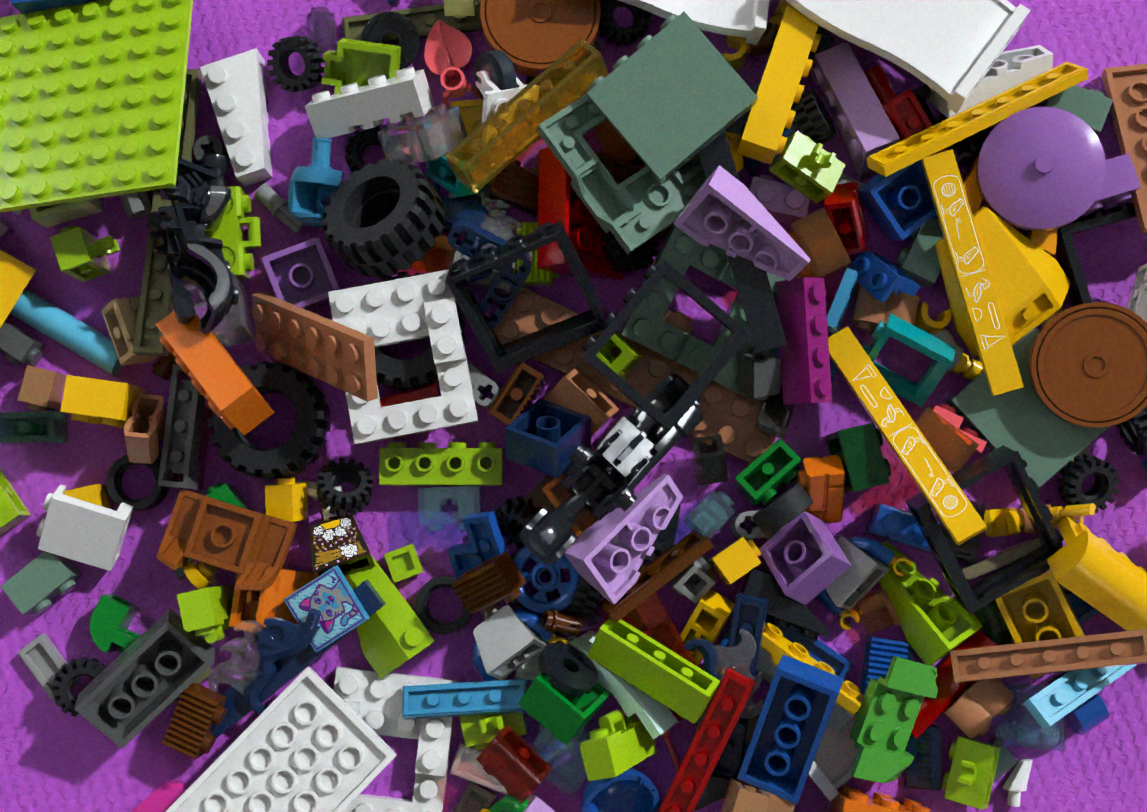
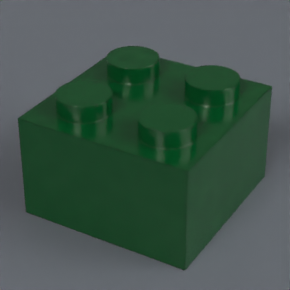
M874 422L836 431L825 436L830 456L837 455L840 457L845 470L844 493L890 483L888 478L891 476L890 464L886 458L883 459L881 451L883 437L880 430L875 428Z

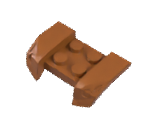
M181 488L156 558L174 571L177 568L185 567L188 559L191 558L241 574L235 584V590H264L272 586L282 569L297 524Z

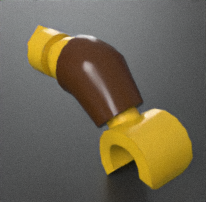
M780 0L773 12V17L767 22L766 30L757 45L745 43L744 37L726 35L727 47H733L738 52L734 54L723 53L722 56L735 71L741 69L745 64L747 54L750 53L753 57L771 53L788 4L786 0Z

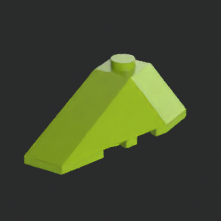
M888 541L881 543L895 553V557L905 556ZM910 560L912 566L908 565L905 561H900L896 565V568L904 572L905 576L897 575L893 570V566L888 564L887 566L890 570L879 580V583L908 643L926 665H933L983 627L973 613L969 614L957 603L954 596L950 598L938 588L940 583L933 577L928 580L919 573L916 564L912 560Z
M372 556L375 567L345 575V578L352 589H355L368 579L386 603V605L370 616V619L356 628L362 653L381 680L435 641Z

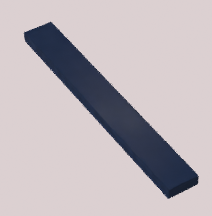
M368 579L353 589L369 617L386 605ZM350 632L318 652H315L311 644H309L305 650L297 655L276 660L277 671L262 689L259 695L260 702L265 701ZM259 665L222 694L227 697L224 707L227 708V713L219 726H215L212 735L216 739L252 711L245 703L244 692L249 683L256 679Z

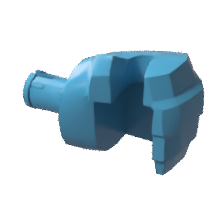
M313 137L311 165H308V167H296L292 174L288 189V208L290 213L300 222L310 227H323L325 206H328L327 199L338 190L337 186L341 183L343 171L330 167L332 140Z

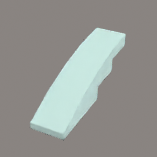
M590 630L569 644L587 656L597 634ZM589 658L597 669V682L607 691L612 692L627 717L634 713L637 714L653 739L678 723V720L667 706L654 700L645 692L627 683L623 678Z

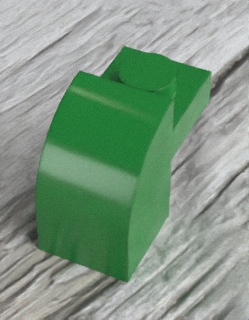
M113 593L102 594L90 619V633L97 647L103 652L108 653L116 651L118 646H120L119 651L123 653L141 635L129 630L128 627L139 607Z

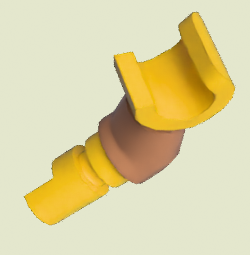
M1052 503L1045 504L1053 516V520L1050 522L1057 531L1059 529L1057 523L1066 516L1076 524L1083 523V516L1094 515L1096 505L1093 503L1067 505L1065 508L1055 506ZM1002 508L983 511V520L987 526L985 530L986 537L1017 535L1020 532L1036 533L1024 508L1018 510L1016 508Z

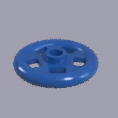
M526 546L523 547L513 560L527 581L519 589L521 594L517 597V600L525 608L543 614L545 610L552 611L553 608L557 609L558 612L567 608L573 601L581 576L565 554L561 556L556 564H545ZM529 558L537 562L531 574L523 570ZM569 568L570 582H561L562 574L560 569ZM546 570L552 575L548 583L542 580V573ZM530 581L538 590L533 597L524 588ZM557 588L561 597L548 601L546 592H551Z

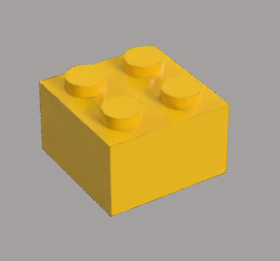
M66 375L60 412L71 414L70 420L100 425L101 422L104 425L124 428L126 421L132 416L133 401L138 395L146 394L147 390L128 383Z

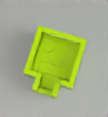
M342 38L337 41V51L328 50L323 53L325 68L321 84L334 85V94L341 92L340 87L348 84L357 83L358 87L368 85L369 79L380 75H385L386 79L397 77L396 72L400 70L401 46Z

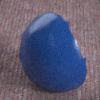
M633 768L628 769L617 777L590 781L584 790L580 803L581 812H657L660 806L659 792L653 782L644 773Z

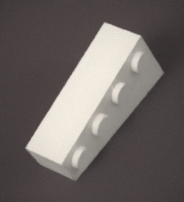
M1041 45L1002 52L958 113L1052 69L1053 53ZM929 87L932 95L927 101L947 118L956 115L955 112L947 108L948 102Z
M257 48L201 66L200 70L236 178L244 187L272 178L271 149L268 136L269 118L266 107L267 90L264 77L265 60Z
M408 67L397 71V77L386 79L385 75H380L369 79V84L358 87L357 83H352L340 87L341 92L330 95L329 91H324L312 95L313 100L305 105V109L315 137L332 138L354 132L357 126L364 130L374 128L384 123L385 118H389L391 124L400 122L412 114L414 118L425 116L435 103L424 69L415 71L414 67Z

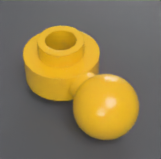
M194 559L183 567L188 580L198 589L207 588L215 581L214 576L219 569L217 566Z

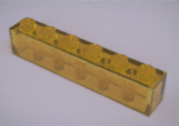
M580 39L446 154L445 157L456 178L476 194L541 137L536 131L539 124L585 96L590 91L588 89L589 85L599 76L605 78L609 75L601 52Z

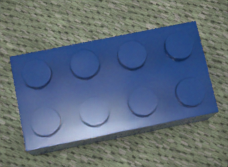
M783 654L776 668L737 779L798 804L844 678Z

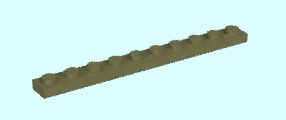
M187 69L179 158L192 162L202 84V73L199 69ZM154 190L151 213L157 211L159 207L172 206L178 201L166 200ZM148 233L133 353L138 356H167L168 350L158 339L163 334L155 324L173 312L171 301L173 290L168 276L166 255L153 252L154 245L161 246L163 243L159 239H150V233Z

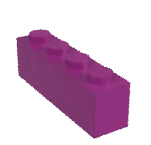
M802 277L792 279L791 281L775 282L777 310L787 341V346L780 347L783 405L832 402L824 278Z

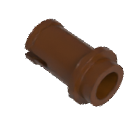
M168 351L167 356H160L157 363L152 364L154 367L152 373L168 381L170 376H172L173 364H177L174 360V355Z
M554 608L552 611L545 610L542 614L541 628L546 629L547 633L558 631L578 636L582 630L575 626L583 625L581 616L558 613L557 609Z

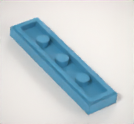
M515 679L403 686L402 718L406 720L525 713L526 711L518 703L527 691V680Z

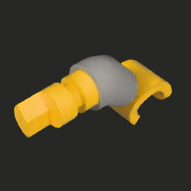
M923 301L918 305L914 326L956 347L953 363L947 370V373L953 371L959 374L962 372V376L965 379L972 381L983 371L981 361L975 358L970 360L969 355L963 352V348L957 345L950 330H945L944 327L948 325L951 319V309L944 310L937 315V321H933L928 315L929 306Z

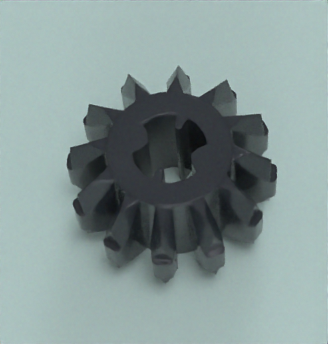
M522 495L516 496L514 499L510 497L496 510L495 516L501 535L507 539L506 546L511 545L513 542L518 549L525 546L520 539V534L524 527L542 509V507L535 508L533 506V498L525 502Z

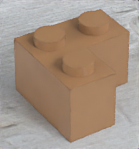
M731 777L721 812H793L795 803Z

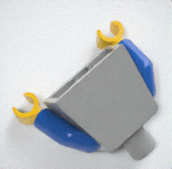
M843 536L838 537L836 542L852 567L818 594L819 600L835 616L839 615L841 617L840 625L845 630H850L851 628L845 617L850 616L855 622L859 623L860 615L852 608L890 570L887 566L888 564L893 566L894 572L899 576H905V573L896 568L898 562L905 561L908 565L912 566L907 557H895V553L878 541L859 536L852 537L851 539Z
M507 605L500 609L497 606L487 614H484L482 610L480 611L485 621L475 627L473 631L475 637L473 664L484 681L506 680L504 678L541 652L547 646L546 641L555 643L560 640L567 645L570 644L566 636H556L554 632L547 633L546 629H542L541 617L523 608L515 610Z

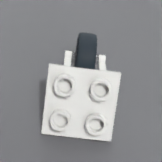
M490 50L481 53L477 57L474 66L476 89L483 100L480 150L487 151L532 142L538 85L535 83L524 85L516 77L514 66L508 55L503 51Z

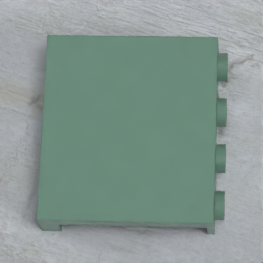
M685 11L678 17L672 15L667 18L660 26L662 30L654 37L651 35L646 36L637 45L636 48L638 50L629 58L627 55L621 57L613 65L614 71L605 78L599 76L589 85L588 89L590 91L587 93L589 103L595 104L651 170L652 177L659 185L749 111L758 99L756 94Z
M1034 328L1012 345L1024 385L1023 388L991 396L983 370L961 391L954 393L947 399L946 402L950 407L957 410L956 413L964 418L963 421L970 429L980 434L979 438L987 442L986 446L991 452L1003 445L1013 451H1018L1021 458L1027 462L1025 470L1028 476L1040 488L1108 427H1085L1069 423L1052 414L1040 402L1032 388L1028 373L1029 352L1039 330Z

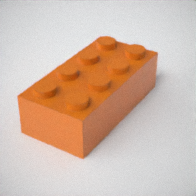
M173 311L155 324L163 334L158 339L174 355V360L184 373L189 375L192 379L191 383L198 392L208 400L207 404L212 411L222 419L230 430L236 427L245 436L275 412L212 331L204 334L199 330L201 318L197 314H195L194 319L189 324L183 325L177 321L175 311Z

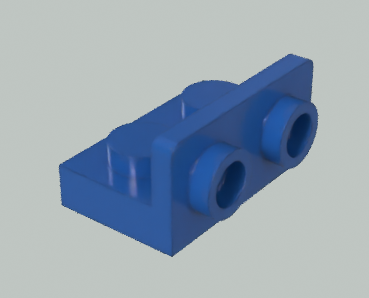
M869 249L863 253H858L849 269L857 271V282L881 302H885L892 292L898 295L901 292H905L914 296L921 287L886 257Z

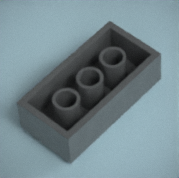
M170 608L78 694L74 710L122 749L214 663L215 647L207 643L202 636H196L195 630L185 631L181 617Z

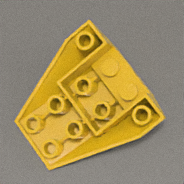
M983 206L973 214V218L1010 342L1013 345L1062 307L1071 282L1055 258L987 207ZM943 237L935 244L956 331L972 356L976 357L979 356Z

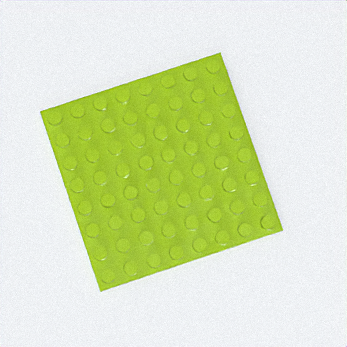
M99 0L0 17V213L176 187L193 0Z

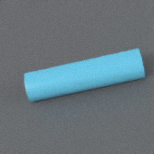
M30 290L22 292L11 310L13 316L113 376L118 374L122 366L111 338Z

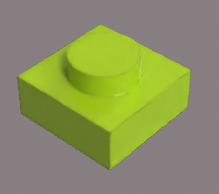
M414 543L384 554L394 583L424 572Z

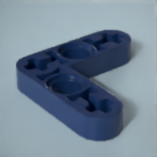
M467 220L454 222L448 234L450 246L470 258L478 256L479 252L482 251V246L491 243L496 247H500L507 242ZM466 231L468 233L467 238H464L463 241L457 239L458 234ZM476 237H479L481 239L478 241L477 248L475 249L472 246L476 241ZM529 253L491 268L497 272L479 304L485 313L490 309L493 300L497 303L494 314H491L490 317L486 316L492 328L501 323L530 273L532 258ZM518 259L522 260L523 264L518 269L512 267L513 262L516 263ZM500 282L508 283L512 288V292L502 295L496 291L495 286Z

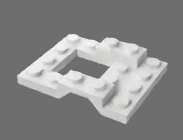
M449 269L328 292L332 321L373 337L375 347L430 337L441 396L385 407H381L378 385V398L368 402L346 392L354 444L358 445L479 422L462 340L457 302L446 283Z
M336 667L333 691L377 735L419 740L413 800L359 794L343 812H443L454 717L404 720L402 718L403 686L459 683V680L393 672L380 680L374 670Z

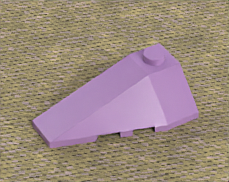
M720 165L700 186L673 223L697 243L707 247L709 244L726 250V255L735 258L738 255L754 263L755 267L788 281H791L811 260L749 189Z
M663 474L636 493V501L625 512L621 508H616L613 512L608 513L601 520H598L584 530L564 553L578 574L614 605L637 582L641 574L638 572L645 557H650L655 547L652 545L660 530L666 529L683 498L669 474Z

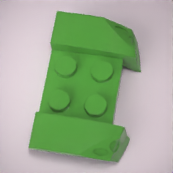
M893 655L886 677L879 676L878 680L870 679L849 736L856 741L854 747L859 750L850 773L853 777L879 783H888L895 781L902 771L911 765L914 756L905 751L924 697H937V668Z

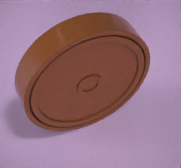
M481 0L480 3L481 26L487 46L490 50H500L506 53L514 66L515 72L522 75L551 77L565 73L587 57L598 37L601 15L600 0Z
M1104 302L1080 304L1065 309L1053 316L1037 333L1031 345L1028 358L1029 379L1040 402L1058 418L1085 427H1109L1136 416L1147 406V323L1127 308Z

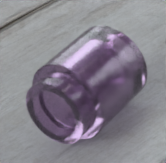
M326 7L311 9V13L306 15L308 40L317 42L314 46L315 48L321 47L323 52L319 54H323L328 50L335 51V45L338 41L335 14L329 12V9Z

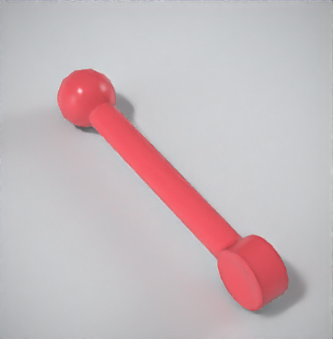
M668 729L660 736L664 738L677 772L680 763L669 737L670 729Z

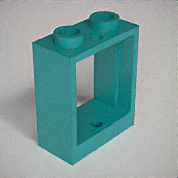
M890 313L885 323L882 321L878 322L871 335L874 340L870 346L864 344L863 349L894 393L922 407L953 363L956 347ZM890 336L933 359L917 384L874 362Z

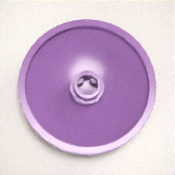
M1052 107L1028 108L1010 115L990 132L978 156L977 183L987 206L1008 224L1031 231L1053 230L1066 226L1081 217L1096 201L1105 181V153L1096 133L1076 115Z

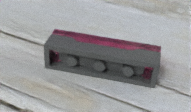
M173 364L158 486L202 491L210 429L207 428V419L212 417V411L208 410V400L194 387L189 375L185 374L178 364Z

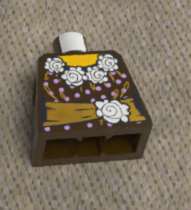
M330 507L326 510L322 509L320 511L322 523L310 527L311 564L315 577L317 578L338 565L344 576L375 567L371 553L353 516L348 514L345 517H340L337 510L333 515L329 513Z

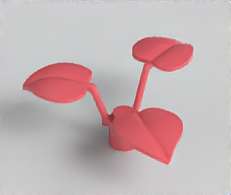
M440 19L434 23L428 34L424 58L429 70L435 75H441L440 82L445 90L442 94V111L439 113L432 106L425 116L414 118L412 114L407 118L404 149L413 154L425 155L426 147L445 148L451 142V121L444 118L447 115L450 97L459 98L467 91H470L481 99L478 91L472 84L467 82L463 72L460 70L466 67L471 60L473 48L470 40L464 33Z

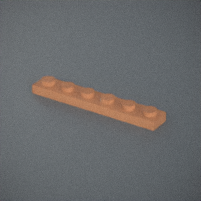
M1147 629L950 651L955 683L1145 664L1147 663Z

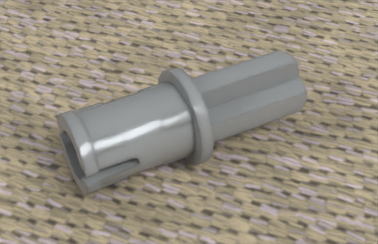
M268 183L261 185L256 190L255 198L272 212L271 216L274 219L278 218L294 234L304 231L307 224L300 222L290 213L288 199L284 200Z

